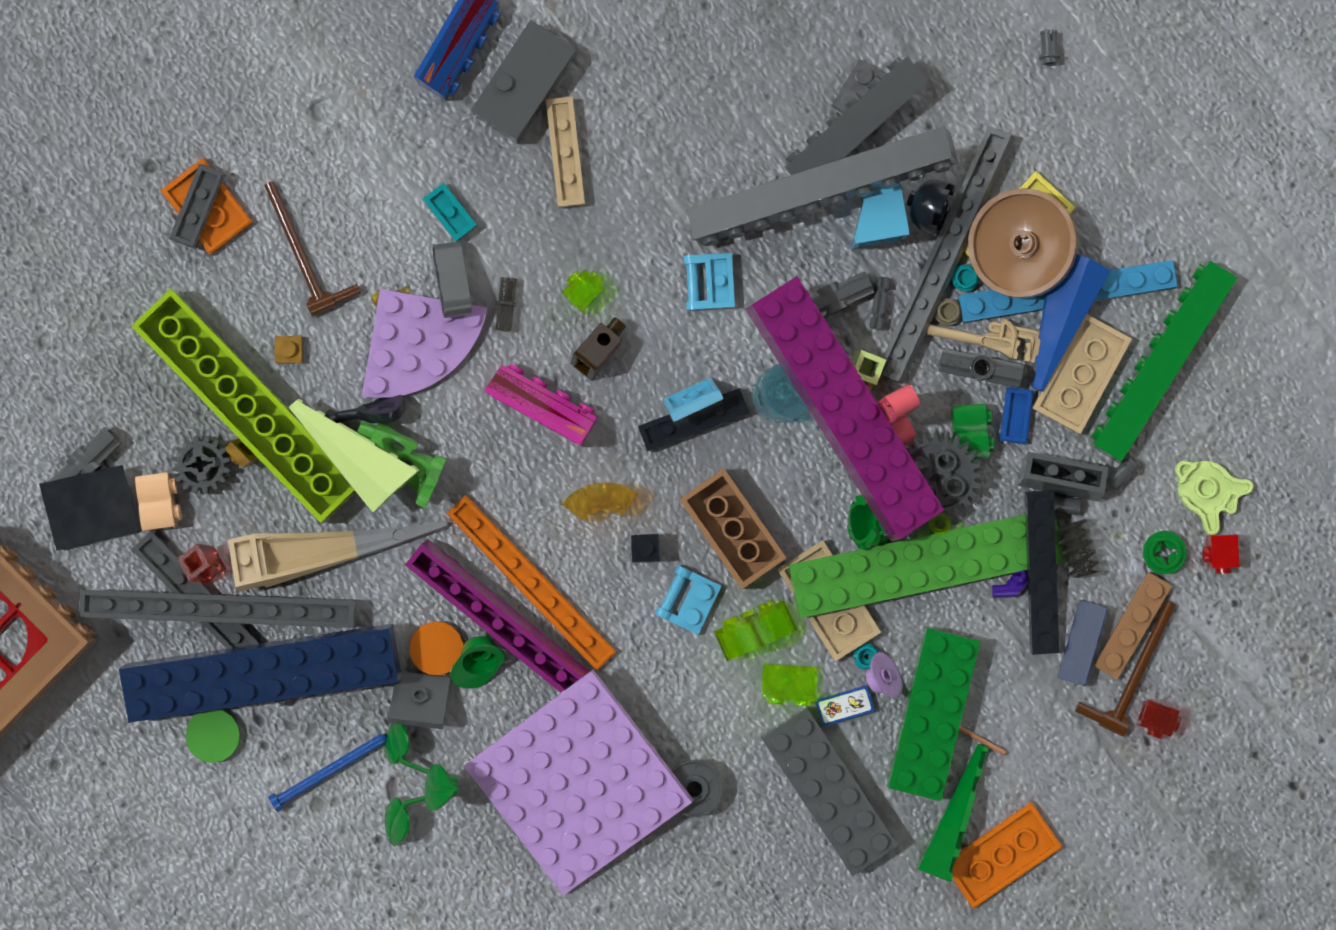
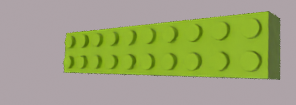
M170 288L131 326L320 523H325L356 493L295 414L176 291Z

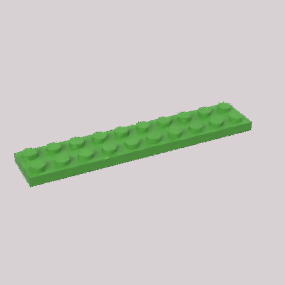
M1025 514L874 546L869 550L860 549L790 564L788 568L799 618L1027 570ZM1055 517L1056 563L1065 562Z

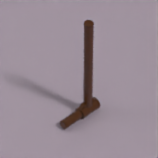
M275 182L266 183L264 187L312 296L309 297L306 303L311 316L314 317L337 307L338 303L361 294L358 284L334 294L326 291L322 292Z
M1168 601L1165 602L1115 710L1102 713L1078 702L1075 712L1098 722L1099 726L1124 737L1129 728L1127 717L1124 716L1176 607L1175 604Z

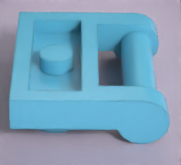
M732 253L683 256V265H686L688 287L686 311L735 308ZM697 264H705L706 301H699Z
M677 565L674 571L676 575L661 607L657 606L654 614L698 635L719 593L721 585ZM685 579L694 581L678 615L670 613Z

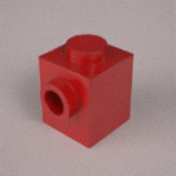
M1238 535L1206 536V547L1202 549L1203 563H1207V568H1215V574L1232 573V568L1239 567Z

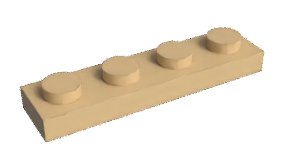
M573 96L546 99L558 208L585 205Z

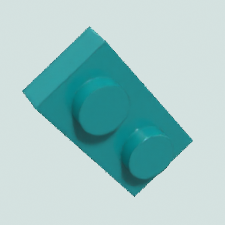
M444 182L422 199L455 242H458L477 227V224Z

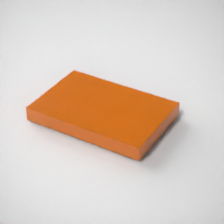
M204 158L200 159L160 190L178 215L199 163L210 167ZM224 183L221 185L199 240L209 255L215 253L254 223Z

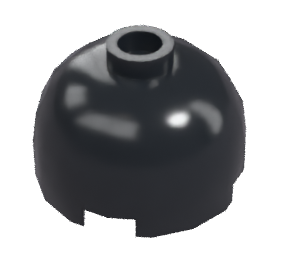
M929 180L921 184L917 191L912 190L910 192L906 205L911 207L910 217L918 229L937 236V230L940 231L948 215L950 207L948 206L949 200L947 198L948 195L954 196L955 185L940 180Z

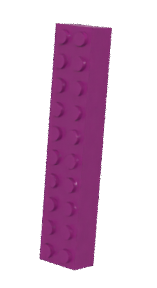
M798 276L745 308L891 541L900 540L944 511V508Z

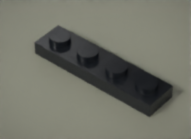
M740 388L722 394V400L673 422L670 414L639 425L638 428L647 452L749 414Z

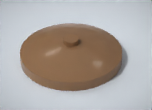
M1027 188L1009 190L989 200L976 215L968 237L969 258L978 277L994 291L1013 298L1036 297L1049 292L1059 285L1070 272L1078 249L1076 226L1067 209L1049 194Z

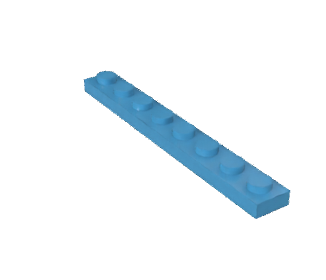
M1173 260L1111 270L1094 301L1178 287ZM994 290L959 295L958 301L961 307L962 323L1043 310L1044 298L1048 295V292L1032 298L1008 297Z

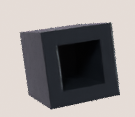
M658 534L631 535L632 563L660 561Z

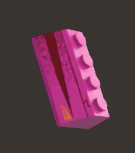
M511 363L508 367L501 365L484 391L486 394L581 447L584 445L598 419L593 415L594 409L583 403L579 407L570 403L569 401L572 397L558 389L554 394L546 389L547 383L536 377H533L532 380L522 376L524 371Z

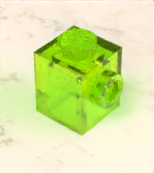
M585 269L581 273L577 270L567 279L566 282L569 285L562 291V294L582 314L604 292V288L601 286L604 281L594 271L589 274Z

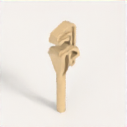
M1003 318L1000 323H990L988 330L991 333L985 335L931 324L926 335L979 345L1000 353L1011 360H1017V347L1020 345V341H1017V338L1028 340L1030 342L1024 344L1026 353L1023 356V362L1035 364V357L1039 353L1040 346L1038 331L1016 327Z

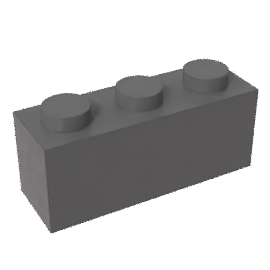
M1028 452L1022 460L1018 486L1042 491L1052 490L1057 494L1098 502L1105 494L1109 468Z

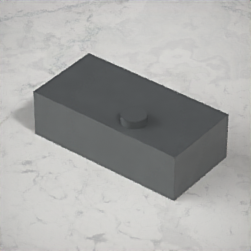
M530 20L472 107V114L513 142L519 144L546 103V99L550 97L577 56L576 49Z

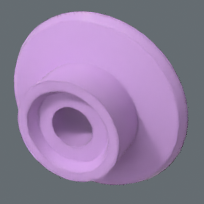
M881 652L876 653L871 660L870 669L866 672L869 687L877 694L883 693L890 698L900 697L903 691V681L898 667L888 655Z

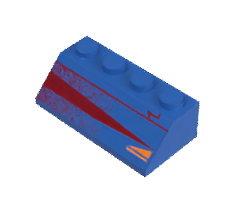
M457 0L414 75L419 86L444 100H447L449 95L453 97L461 84L458 81L463 72L468 73L474 62V59L471 57L475 50L482 49L488 38L485 35L490 25L494 27L501 16V12H499L500 6L497 1Z

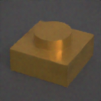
M275 336V364H303V336Z
M239 438L231 441L225 448L232 462L242 468L253 464L258 459Z

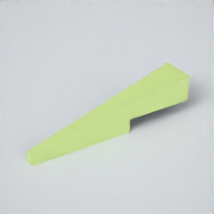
M298 399L289 406L291 411L372 512L381 508L419 471L414 465L409 466L397 459V455L383 451L375 446L373 441L342 423H335L325 417L323 412L315 411L304 405L302 400Z

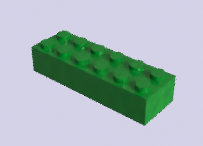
M924 628L886 783L887 788L942 801L980 641Z

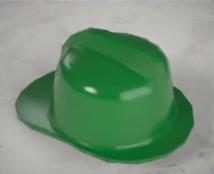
M487 632L482 636L470 638L464 643L461 655L450 671L451 680L455 685L467 689L478 688L486 684L505 661L504 653L498 648Z

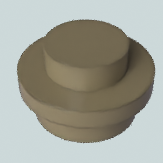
M942 299L934 314L935 319L945 326L955 324L961 317L960 305L953 299Z

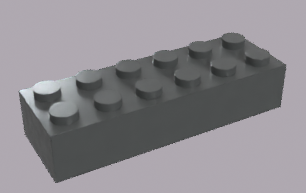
M804 707L761 736V739L852 876L898 847V844L807 707Z

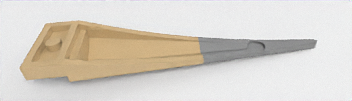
M447 522L356 531L254 533L229 539L228 544L235 588L238 592L261 586L267 588L447 529L450 526Z

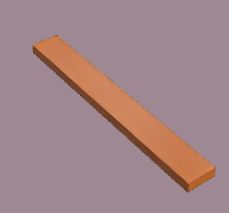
M467 495L446 513L596 671L616 653L612 646Z

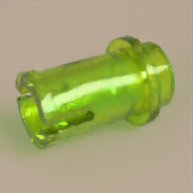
M939 513L929 521V528L938 535L948 532L951 526L949 517L943 513ZM937 519L943 522L942 529L936 528L935 521Z

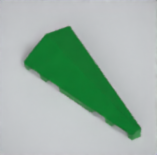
M977 744L916 865L918 870L952 882L954 875L952 871L960 854L959 849L976 796V785L982 775V767L989 747Z

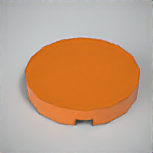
M432 621L422 625L414 632L410 641L409 653L413 663L420 671L429 675H443L451 671L452 666L461 655L464 643L460 633L452 625L445 622Z

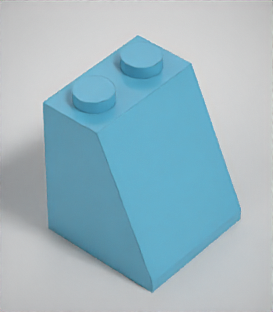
M900 182L899 186L895 188L883 189L882 187L873 190L872 195L863 197L851 244L852 249L907 239L909 228Z

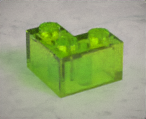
M772 600L757 606L758 612H756L755 608L741 613L740 620H738L736 615L722 621L723 627L715 630L714 634L726 661L761 648L797 630L784 600L773 604Z

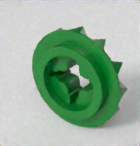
M1156 532L1149 536L1143 545V559L1147 567L1157 574L1174 573L1185 562L1186 546L1183 540L1173 532ZM1161 541L1166 549H1175V552L1167 555V565L1163 557L1153 556V554L1161 550Z

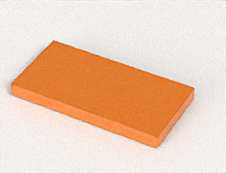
M1030 801L960 850L959 857L956 859L952 874H954L952 880L972 909H974L1063 846Z

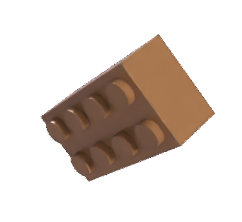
M724 468L679 499L741 589L786 559L782 550Z

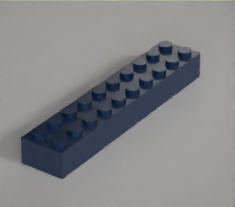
M393 623L127 663L119 669L128 723L398 683L402 677Z

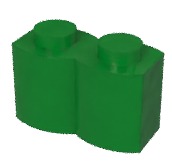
M985 404L952 406L953 440L959 435V444L962 445L968 441L967 451H977L973 459L990 458V452H994L993 436H988L987 425H992L991 410L986 409Z

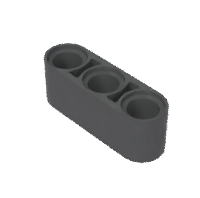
M461 242L433 244V260L443 317L471 315V297Z

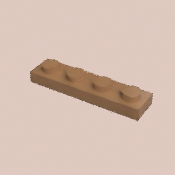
M1150 572L1146 573L1092 666L1118 680L1172 585Z

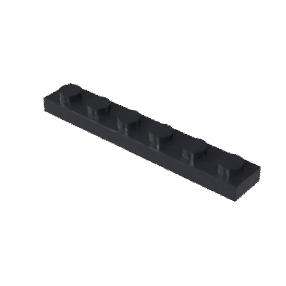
M1054 491L1025 492L1030 653L1032 655L1059 653Z

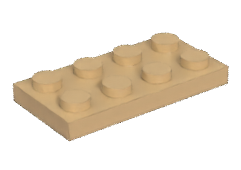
M1086 314L1044 391H1041L1032 409L1080 435L1132 338Z
M823 540L777 568L793 596L794 592L788 565L832 556ZM864 605L807 617L834 661H837L881 633Z

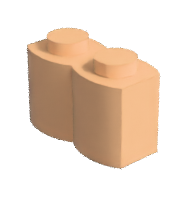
M169 472L135 477L142 531L178 527V521L182 520L181 507L179 504H175L174 495L178 494V483L175 480L176 477L172 478Z

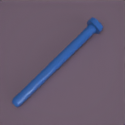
M377 735L281 794L276 795L273 793L269 795L268 798L277 812H280L284 809L283 804L385 744L387 741L386 735Z

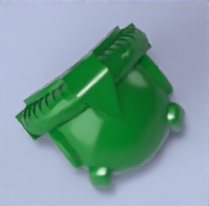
M862 495L856 496V501L852 502L848 512L847 529L850 539L862 550H869L874 546L894 542L889 539Z

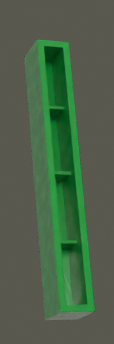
M1208 261L1204 265L1200 263L1191 276L1195 279L1191 287L1185 286L1177 298L1180 302L1179 306L1175 311L1171 309L1162 322L1166 325L1161 334L1155 333L1148 344L1151 347L1146 357L1142 355L1133 368L1137 371L1132 380L1127 378L1120 388L1119 392L1122 393L1119 401L1117 403L1113 401L1105 412V415L1108 416L1103 426L1098 424L1090 436L1093 439L1090 446L1117 463L1122 462L1237 280L1236 276L1212 261Z

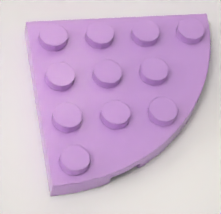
M380 289L362 396L383 398L407 395L420 391L443 379L464 360L474 346L483 327L488 308L472 305L471 315L444 318L440 299Z

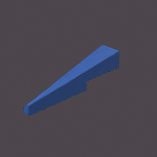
M1076 254L1074 264L1068 275L1059 285L1050 290L1044 298L1038 337L1040 339L1039 353L1035 357V364L1037 365L1034 382H1031V387L1038 391H1044L1111 271L1090 258Z

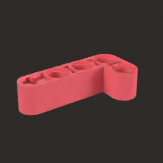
M907 384L877 402L904 446L906 442L913 444V438L917 436L907 416L920 406L916 392Z

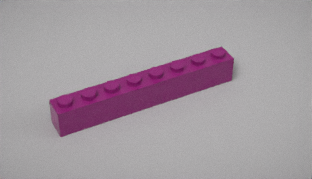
M429 539L423 542L406 562L405 566L560 693L590 672Z

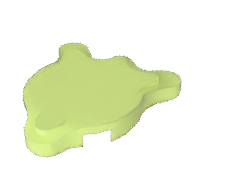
M1180 461L1175 466L1179 498L1188 510L1199 516L1204 532L1207 535H1215L1219 532V513L1221 511L1227 514H1234L1237 511L1239 497L1250 494L1253 491V483L1250 480L1234 478L1224 467L1212 461L1193 463Z

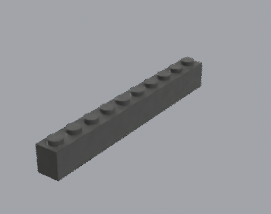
M945 126L688 208L687 213L694 240L702 245L704 244V246H712L720 242L719 239L725 237L738 238L745 235L747 230H763L770 227L772 222L779 220L780 222H788L794 220L798 214L804 212L806 214H813L821 211V207L829 204L832 206L842 205L847 202L848 198L854 196L859 198L867 197L873 194V190L882 187L883 189L895 188L899 186V182L907 179L910 181L923 179L926 173L932 171L937 173L948 171L952 168L951 165L958 164L959 162L951 132Z

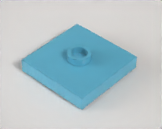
M709 377L664 398L663 402L673 422L722 400L723 396L714 380Z

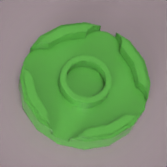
M218 709L199 712L193 716L187 725L185 737L187 747L195 757L204 762L215 763L224 761L234 754L239 746L241 732L239 724L233 715Z

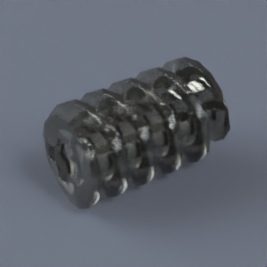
M1087 519L1062 525L1055 532L1056 535L1065 537L1058 542V545L1067 547L1061 555L1070 557V560L1064 563L1065 567L1073 568L1067 574L1069 578H1079L1101 572V570H1093L1099 564V560L1090 559L1096 553V549H1087V546L1094 541L1093 539L1084 538L1091 530L1090 528L1081 527V525L1088 521Z

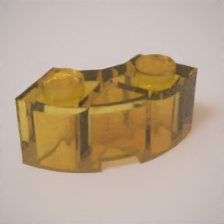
M595 483L578 489L567 497L562 505L583 521L600 511H613L623 516L639 494L620 484Z

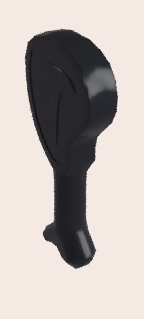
M401 395L383 397L354 409L343 411L328 410L325 417L335 423L354 419H361L368 423H386L399 419L404 413L405 405Z

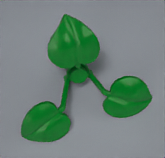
M392 723L387 732V741L385 743V754L391 764H397L400 761L405 766L427 774L425 796L406 800L403 803L400 798L395 797L386 808L384 819L386 834L391 844L396 846L405 839L409 831L410 818L406 808L411 804L425 801L426 807L430 811L440 809L451 798L456 796L458 780L455 776H448L440 764H434L430 769L407 761L405 759L409 751L407 730L403 724Z

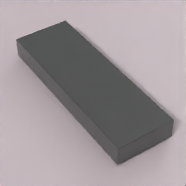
M199 163L169 237L170 240L196 250L226 176L225 173Z

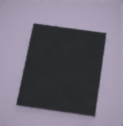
M123 465L39 483L56 551L140 532Z

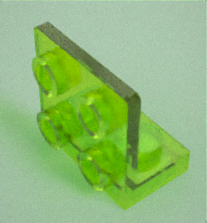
M763 664L761 697L766 698L767 704L784 705V700H794L796 706H811V701L817 702L818 699L816 695L817 667Z

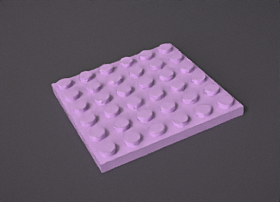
M594 669L464 765L563 896L693 802L692 797Z

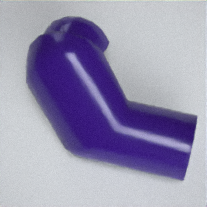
M1023 570L1014 572L1006 584L992 585V598L1019 596L1028 583L1027 573Z

